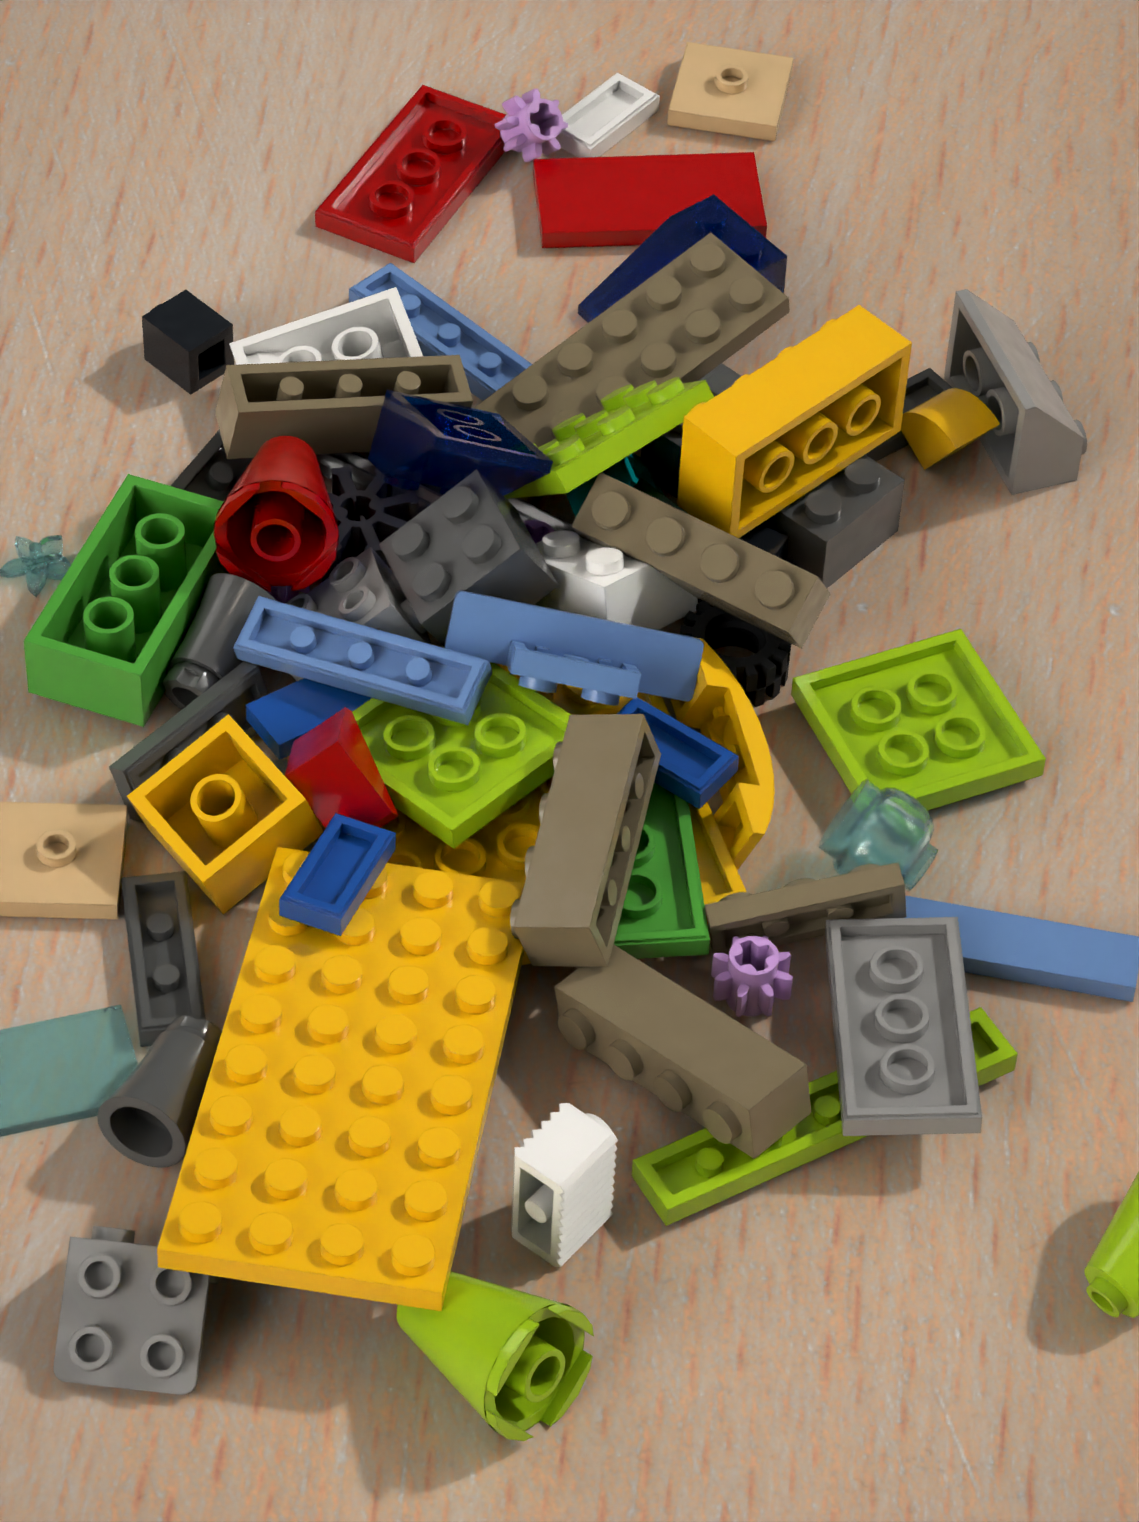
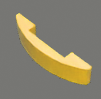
M698 638L703 642L704 648L693 698L688 702L671 699L676 719L688 727L700 728L702 735L739 756L738 771L719 789L723 803L714 814V818L738 871L764 836L770 823L775 794L772 760L759 719L741 685L704 639Z

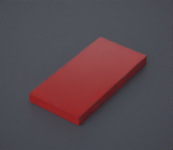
M422 85L315 211V227L415 263L504 154L503 148L505 143L501 138L500 130L495 128V123L503 120L506 114Z
M754 152L533 159V180L542 248L697 243L709 233L715 235L722 242L766 241L767 222Z

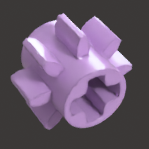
M538 89L522 94L521 98L516 95L504 101L502 106L508 114L503 120L495 123V128L500 130L501 138L505 143L504 151L522 152L524 162L527 163L541 157V154L547 156L558 151L561 146L555 137L559 135L561 130L568 128V123L563 121L561 111L558 108L559 101L557 99L554 101L540 99Z
M767 936L732 937L729 955L725 953H714L711 976L715 978L714 1000H726L728 1006L735 1011V1015L738 1017L742 1015L758 1016L761 1014H765L767 1017L771 1016L775 997L782 1000H789L791 997L793 976L789 974L791 954L789 952L779 953L777 947L768 940Z

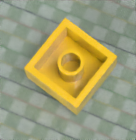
M229 714L127 795V798L147 829L223 915L268 879L277 847L303 850L324 832L303 795Z

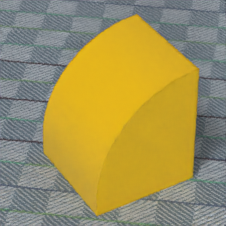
M950 388L903 413L901 431L925 470L970 445L1000 425L992 411L978 397L963 389Z

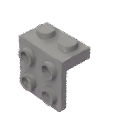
M371 547L357 557H349L343 560L332 570L328 579L309 593L299 594L286 603L371 628H379L385 632L432 645L427 630L420 625L393 571ZM292 675L296 681L303 679L302 677Z
M93 1226L91 1239L70 1237L53 1365L55 1376L63 1382L187 1395L194 1391L198 1382L210 1283L218 1284L219 1277L159 1268L157 1261L158 1246L134 1244L135 1231Z

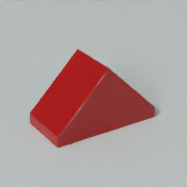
M346 707L293 742L284 776L307 800L313 813L325 828L335 813L380 828L399 816L351 710Z

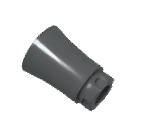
M227 573L212 575L208 579L194 619L181 645L170 661V671L162 683L166 689L165 696L173 704L183 709L241 664L243 661L237 659L233 649L235 642L258 596L276 601L273 596L260 586L242 577Z
M182 1015L176 1017L167 1030L157 1036L142 1061L98 1110L97 1118L100 1130L116 1150L129 1159L150 1167L164 1168L180 1162L185 1154L220 1040L222 1031L219 1027L209 1020H198L189 1015Z

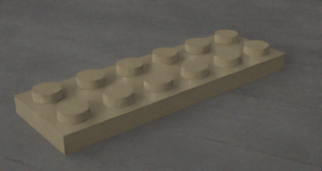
M709 233L471 409L459 447L451 448L492 484L489 478L507 468L503 462L507 455L530 443H535L538 448L555 439L552 429L575 415L584 413L587 418L603 410L604 408L600 400L611 392L628 384H632L635 389L653 380L656 381L657 385H660L675 377H679L682 383L700 380L790 312L789 297L715 235ZM546 495L520 498L534 505Z

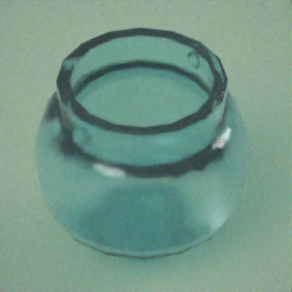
M868 779L861 782L845 801L818 844V848L833 858L834 868L839 875L846 874L853 868L865 864L883 866L899 862L905 890L908 892L919 882L938 853V849L930 844L934 825L925 806L914 796L903 790L886 787L882 790Z

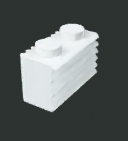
M570 1103L559 1104V1112H550V1120L541 1121V1129L532 1130V1138L523 1139V1147H514L512 1238L554 1267H561L613 1215L610 1209L613 1207L611 1201L614 1197L611 1193L615 1190L612 1185L615 1183L613 1176L616 1173L613 1169L617 1166L614 1162L617 1156L614 1152L618 1149L615 1145L618 1139L601 1118L591 1113L585 1114Z

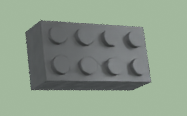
M721 363L698 381L706 380L715 397L731 387L741 375ZM683 423L641 448V458L652 466L660 487L677 499ZM864 455L760 525L789 536L786 561L818 576L825 587L828 588L898 531L905 480Z

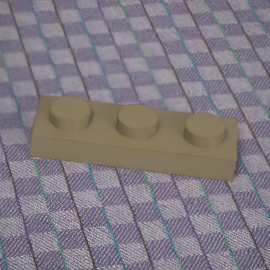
M899 862L883 866L865 864L853 868L846 874L819 880L801 878L789 882L783 888L755 894L747 892L733 893L723 897L719 902L704 905L713 955L714 953L729 955L732 937L735 936L739 938L767 936L769 941L778 946L825 935L826 920L907 917L905 883Z

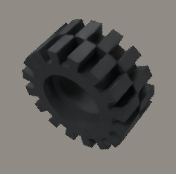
M705 601L696 604V613L689 610L685 615L680 635L704 639L714 651L724 646H738L755 653L751 656L735 658L716 652L737 679L754 707L764 704L765 694L773 699L780 693V685L785 686L788 679L791 643L715 606L711 607Z

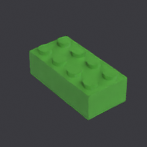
M128 474L24 639L28 692L144 727L166 690L162 683L170 671V661L181 645L194 619L208 579L218 573L230 574L219 561L214 538L215 518L224 501Z

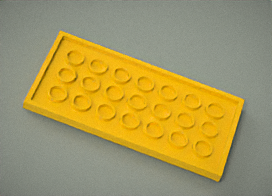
M277 847L157 1247L158 1267L442 1311L525 952L520 940L514 938L510 926L512 905L516 899H521L525 883L387 863L346 929L339 936L279 916V899L310 852Z

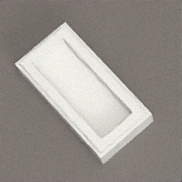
M616 73L562 114L563 121L568 123V128L561 130L555 138L559 141L562 149L578 158L600 157L659 111L660 96L625 76Z

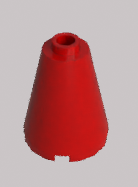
M277 436L269 439L260 447L219 508L214 522L216 553L220 563L230 574L247 579L268 592H271V586L292 585L291 591L305 589L324 577L336 559L339 544L338 523L316 454L309 444L293 436Z

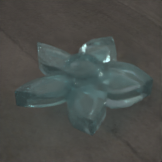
M62 535L47 536L40 540L39 543L16 536L15 549L19 558L10 560L0 569V576L15 578L26 575L28 590L37 597L44 588L47 578L62 580L71 566L67 558L62 556Z

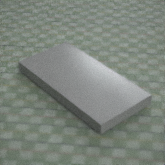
M958 917L826 920L825 941L843 1136L981 1133L982 1112Z

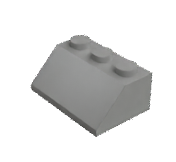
M969 290L956 291L944 378L952 388L966 390L978 397L998 419L1000 425L979 439L1011 495L1076 481L1081 455L1085 454L1087 450L1086 433L1081 422L1073 420L1064 405L1062 392L1057 382L1054 380L1050 381L1040 365L1035 345L1025 340L1014 320Z

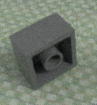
M477 469L379 544L420 625L443 646L457 591L462 590L534 605L559 586L516 508Z

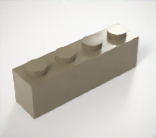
M460 355L226 365L215 414L227 459L254 458L266 441L277 436L297 437L309 444L315 454L459 447L473 404V398Z
M602 472L598 474L571 525L581 538L603 547L618 549L626 556L649 564L694 597L801 649L830 596V592L818 576Z
M644 714L570 715L563 741H559L555 745L553 753L554 776L549 793H544L540 800L539 832L535 846H530L526 852V880L521 899L514 901L510 914L512 934L514 938L520 940L532 966L608 967L661 757Z
M613 945L608 967H579L554 986L559 1014L558 1027L565 1040L571 1046L578 1050L585 1049L608 1064L622 1079L627 1081L633 1080L656 1095L670 1110L674 1112L681 1111L706 1127L710 1134L721 1143H730L755 1159L811 1114L806 1063Z

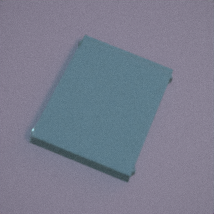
M121 1005L0 1030V1137L98 1115L100 1106L126 1081L138 1066Z

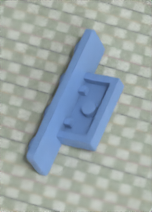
M460 590L456 592L444 648L485 659L492 663L506 665L510 674L520 676L518 685L528 689L556 693L557 684L559 683L582 688L581 698L606 705H618L620 696L637 699L638 692L686 702L690 701L694 694L704 644L700 639Z

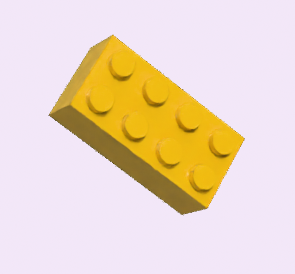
M858 305L839 318L827 321L817 332L797 345L783 349L775 359L753 373L741 376L731 387L706 403L702 402L694 406L683 419L677 505L689 515L740 538L900 432L912 342L861 305Z

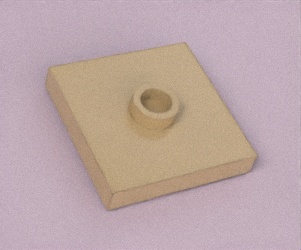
M687 42L668 109L667 125L775 141L792 75L793 57Z
M0 802V916L118 919L128 827L127 805Z

